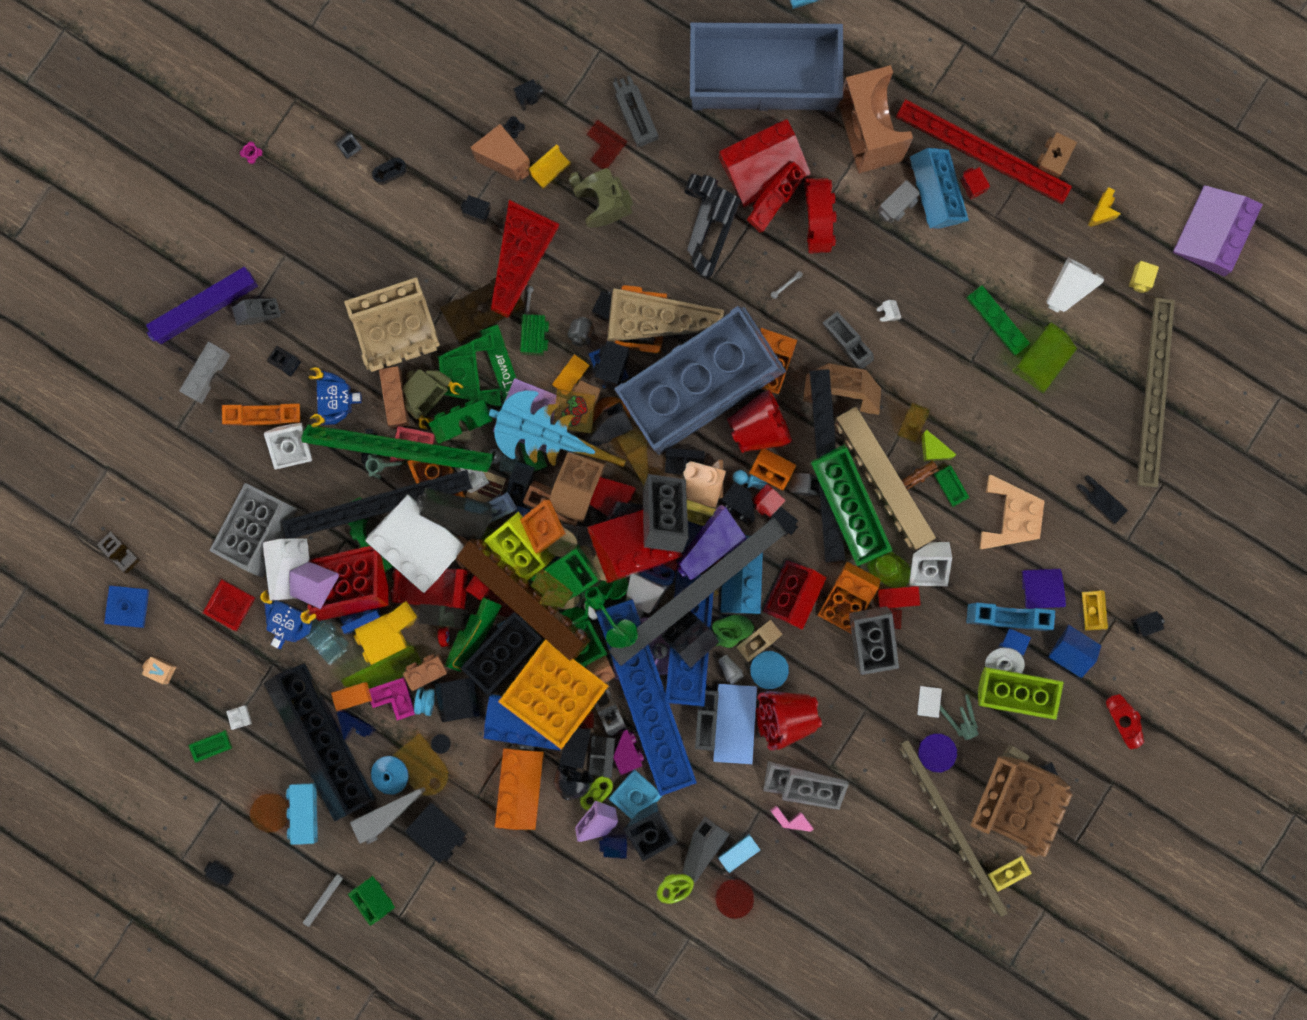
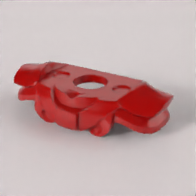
M1121 694L1109 697L1106 700V705L1123 741L1129 749L1139 748L1144 744L1140 713ZM1128 716L1131 719V724L1128 727H1122L1119 723L1121 717Z

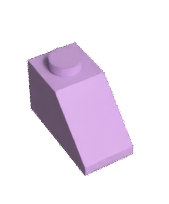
M595 801L575 827L577 841L583 842L608 835L618 823L616 809Z

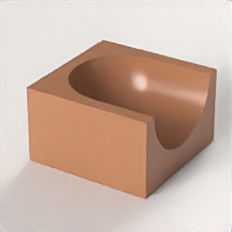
M891 65L846 77L843 99L840 100L838 106L858 173L902 162L913 140L911 131H894L887 102V87L893 74Z

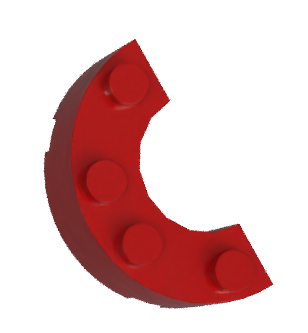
M828 178L804 179V192L808 209V253L831 252L832 246L836 245V238L833 235L836 211H833L832 204H835V192L831 193L832 180Z

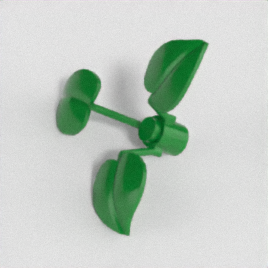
M626 578L610 583L602 580L598 587L588 588L585 591V612L582 608L573 607L561 613L563 616L569 617L577 629L584 630L586 628L585 619L588 618L589 606L593 609L601 608L613 627L606 634V641L613 648L631 646L638 638V630L633 622L622 620L616 625L603 606L604 600L608 598L615 600L625 595L629 586Z

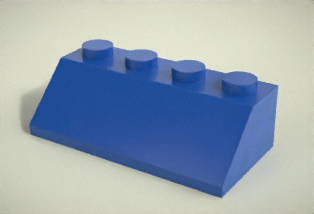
M490 694L484 726V739L561 750L500 704L499 700L502 696Z

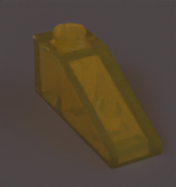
M636 427L617 438V442L644 486L648 476L647 444L645 442L647 439L642 431H639Z

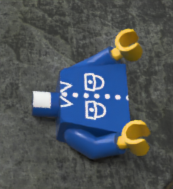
M317 367L310 369L316 372V376H309V379H320L317 380L318 414L310 417V419L315 418L317 423H313L312 427H317L320 424H337L346 418L347 414L352 412L351 404L362 403L361 392L351 393V386L343 378L333 373L321 371Z
M267 590L261 594L260 598L265 603L266 630L275 634L271 642L272 646L281 649L285 640L297 642L310 634L312 620L316 618V615H309V609L303 612L283 601L270 600Z

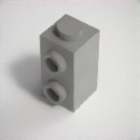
M906 180L880 205L878 209L879 216L890 224L894 220L898 222L905 215L904 211L908 207L911 209L919 201L917 198L920 192Z

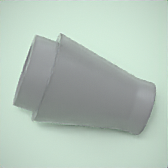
M728 655L718 660L727 682L729 681L731 685L744 677L743 670Z

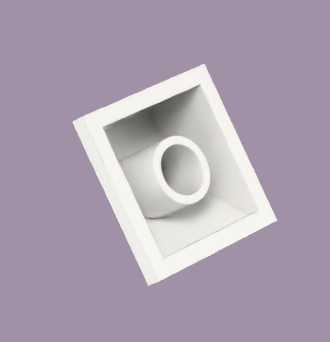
M929 542L913 554L909 586H948L952 562L949 542Z

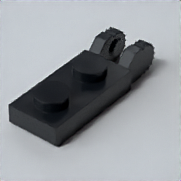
M1086 475L1084 480L1094 490L1090 493L1082 484L1076 486L1077 490L1113 525L1116 524L1128 510L1104 487L1098 484L1092 477Z

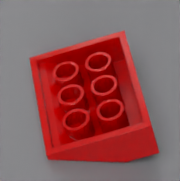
M788 119L719 151V160L735 192L741 199L743 207L756 202L773 180L793 161L806 173L805 177L811 175Z
M643 510L587 527L607 583L683 557L681 552L644 547Z
M372 546L309 560L313 564L339 574L321 609L308 604L309 614H315L318 621L388 606V584L382 556Z

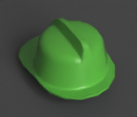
M741 615L726 617L714 622L712 625L714 635L719 641L716 646L721 645L726 648L736 646L740 640L751 636L754 631L752 622Z

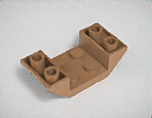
M830 363L816 369H830L832 395L861 399L860 412L879 415L881 387L867 370ZM809 373L805 379L803 401L812 403Z
M571 451L567 453L549 499L557 514L580 522L584 521L591 498L600 477H602L607 461Z

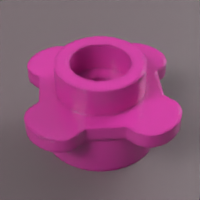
M248 142L240 151L241 157H245L249 164H254L256 159L263 154V151L260 148L258 149L254 142Z

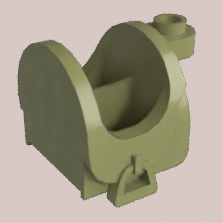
M605 168L595 172L584 180L579 171L571 174L569 182L577 198L596 197L599 204L597 210L585 219L587 227L595 228L608 225L632 214L630 206H633L634 203L629 191L623 189L620 179L614 177L609 169Z

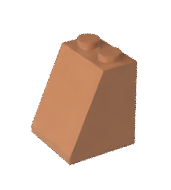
M501 124L470 147L474 159L478 163L515 181H518L520 178L525 179L530 174L529 158Z

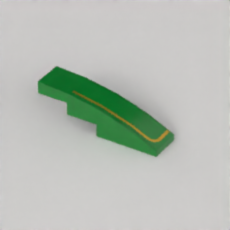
M485 598L482 599L476 616L471 614L464 632L459 630L445 663L446 667L459 672L462 671L461 667L483 643L502 605Z

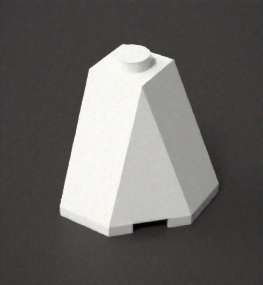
M1068 257L1047 298L1049 308L1056 312L1060 310L1065 312L1101 285L1104 277L1098 273L1093 274L1090 268Z

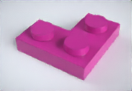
M405 677L369 689L372 701H370L372 708L391 702L397 720L415 715L414 705Z

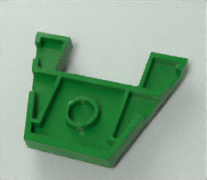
M493 332L487 333L485 336L438 357L440 372L452 379L451 382L459 383L463 386L461 388L457 385L454 388L455 392L459 393V395L452 393L450 387L447 386L448 391L444 395L470 401L475 399L476 402L484 399L485 404L502 406L500 389L480 391L476 352L496 350Z

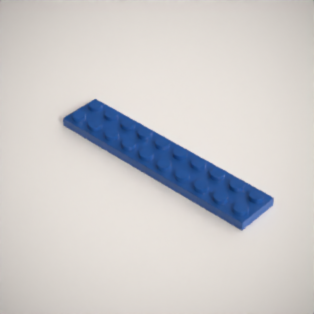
M688 521V539L684 550L703 526ZM716 562L692 580L686 576L683 578L677 570L674 598L716 565ZM713 593L690 610L710 630ZM670 647L665 703L704 706L709 652L690 668Z
M633 599L605 608L616 625L622 620H630L635 624L636 628L641 625ZM599 610L596 614L606 640L607 632L613 627L603 611ZM649 645L622 666L611 655L660 796L696 784L697 782L669 703H665L666 693Z

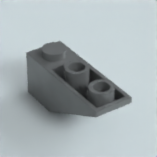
M704 817L693 832L682 872L696 882L727 839L729 833L707 817Z

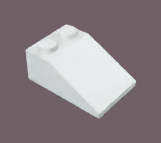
M277 539L263 542L270 600L296 599L290 596L289 571L309 561L307 539Z

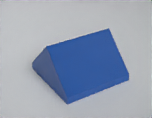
M1067 625L1048 658L1082 678L1097 662L1101 645L1072 626Z

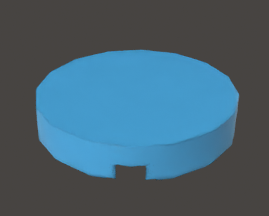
M764 651L758 654L752 660L750 666L753 681L764 689L780 687L786 681L789 673L785 658L774 651Z

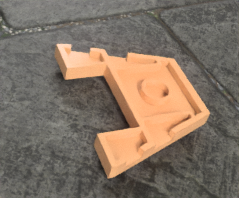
M989 475L986 493L1006 496L1001 534L981 532L979 549L1040 539L1044 500L993 475Z

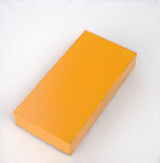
M574 354L552 386L568 397L574 384L580 381L590 365Z

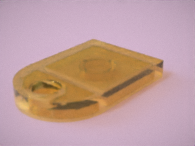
M421 733L392 755L399 758L406 765L409 774L408 782L415 791L425 787L422 795H435L447 785L449 779L448 768ZM432 778L439 779L440 787L438 789H433L430 786Z

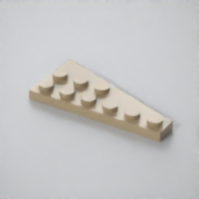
M614 288L611 298L607 341L702 332L724 317V310Z

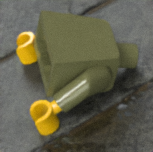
M421 369L417 370V372L410 371L406 375L408 382L403 386L405 408L416 420H419L420 428L428 429L424 424L425 420L428 424L433 420L423 416H426L448 391L447 386L450 387L452 393L457 395L459 393L455 392V386L458 385L461 388L463 386L459 383L451 382L452 379L440 371L427 370L424 372Z

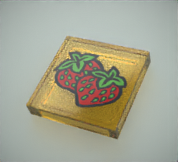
M558 389L555 403L558 407L554 412L553 425L560 418L573 414L574 417L571 419L567 430L591 433L596 394Z

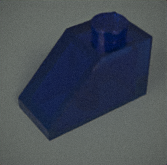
M605 835L603 840L599 841L600 852H603L604 857L627 859V835Z

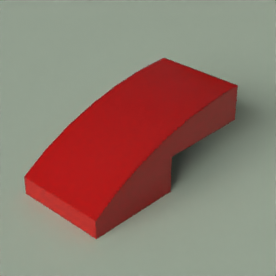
M919 586L878 590L879 607L921 606Z

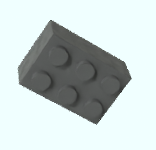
M885 606L849 613L855 663L859 673L865 675L898 669L899 663L893 614L889 608Z

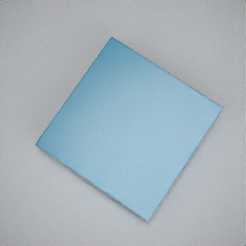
M634 769L608 799L629 818L633 819L639 811L658 802L662 796H660L658 790Z

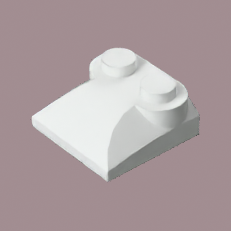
M302 423L284 425L264 432L275 470L312 461L308 443H302L301 440L305 430Z

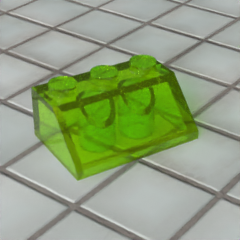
M1051 322L1041 332L1013 369V372L1043 394L1077 350V347L1067 333Z

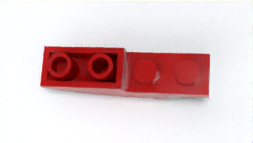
M794 161L773 180L753 205L754 210L747 221L759 233L766 229L781 205L788 202L806 175Z

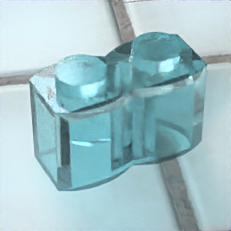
M322 620L305 637L329 665H332L349 651L347 647L349 643L343 636L339 637L335 633L337 629L330 621Z

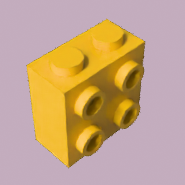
M390 613L355 629V640L358 645H362L364 652H362L363 657L371 665H375L409 648L402 632L396 633L386 620Z

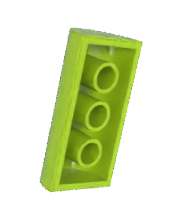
M985 667L979 682L978 705L1057 720L1064 682Z

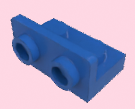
M375 608L341 616L340 619L344 625L341 627L343 633L350 634L355 632V629L382 616L380 609Z

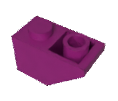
M628 729L623 731L613 756L621 775L643 766L642 761H644L641 750H636L634 743L637 741L633 731L629 733Z

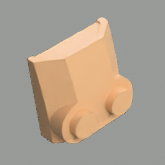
M689 461L683 472L686 480L687 499L716 508L726 471Z

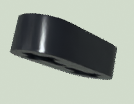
M393 158L374 168L372 177L379 185L387 184L406 173V163L401 158ZM398 163L399 165H402L400 167V171H397V169H395V164ZM379 172H382L384 174L383 179H380V177H378Z

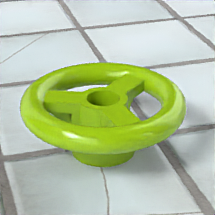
M685 874L668 875L658 887L657 897L666 904L677 903L691 893L694 882L690 876ZM665 888H667L669 891V895L667 898L663 896V891ZM686 888V890L683 893L676 896L677 893H679L682 889Z

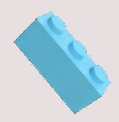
M315 783L291 784L286 791L287 800L290 802V808H287V820H290L287 838L290 840V845L314 844L318 842L317 787Z

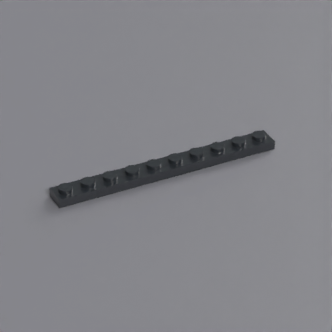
M830 369L809 371L816 459L836 449ZM819 483L825 562L845 561L843 534Z
M464 470L284 520L282 524L286 539H295L391 512L408 494L421 504L471 490L473 486L469 471Z

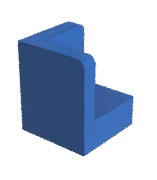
M1008 629L1004 641L999 644V647L1011 648L1024 655L1031 637Z

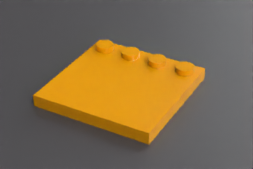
M545 639L499 700V703L562 749L609 685L574 659L569 661Z

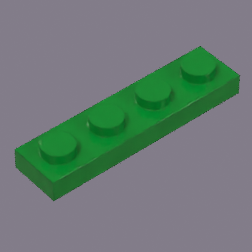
M982 285L967 296L966 299L1013 356L1030 344Z

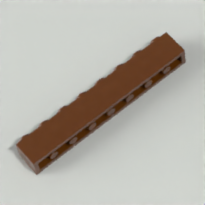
M481 539L469 540L456 557L569 661L577 658L590 642L587 634L582 629H577L569 617L563 616L558 612V608L554 604L548 603L541 592L534 590L525 578L519 577L515 573V569L505 564L496 552L489 550L487 544Z

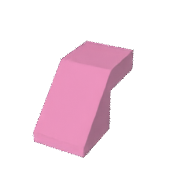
M777 806L770 810L783 828L810 832L813 830V827L801 812L788 821Z

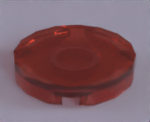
M736 878L727 880L717 889L715 895L716 906L728 918H742L753 908V891L743 880Z

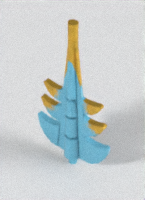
M525 390L517 392L504 402L500 412L494 409L490 410L489 416L497 419L494 430L497 445L511 459L516 458L515 449L520 439H524L526 452L534 463L538 461L537 455L542 445H547V457L553 466L556 465L560 449L606 460L621 467H624L626 463L625 459L611 455L568 433V425L574 417L573 414L560 418L555 425L551 424V415L558 407L557 404H549L539 409L535 414H532L531 405L535 397L539 395L537 391Z

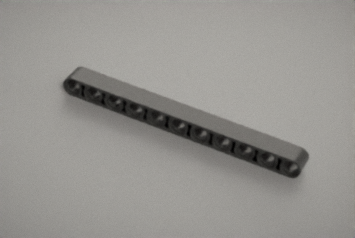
M775 518L770 520L637 627L638 638L634 644L624 648L612 647L609 650L610 654L622 666L787 532Z

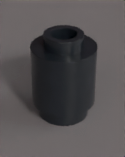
M214 860L213 863L209 862L203 871L206 873L205 878L219 886L224 885L225 887L229 885L235 875L231 868L217 860Z

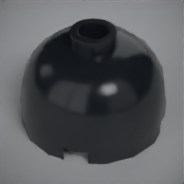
M560 764L554 775V787L565 800L580 799L589 792L594 781L592 775L585 770L581 773L576 771L578 769L576 767Z

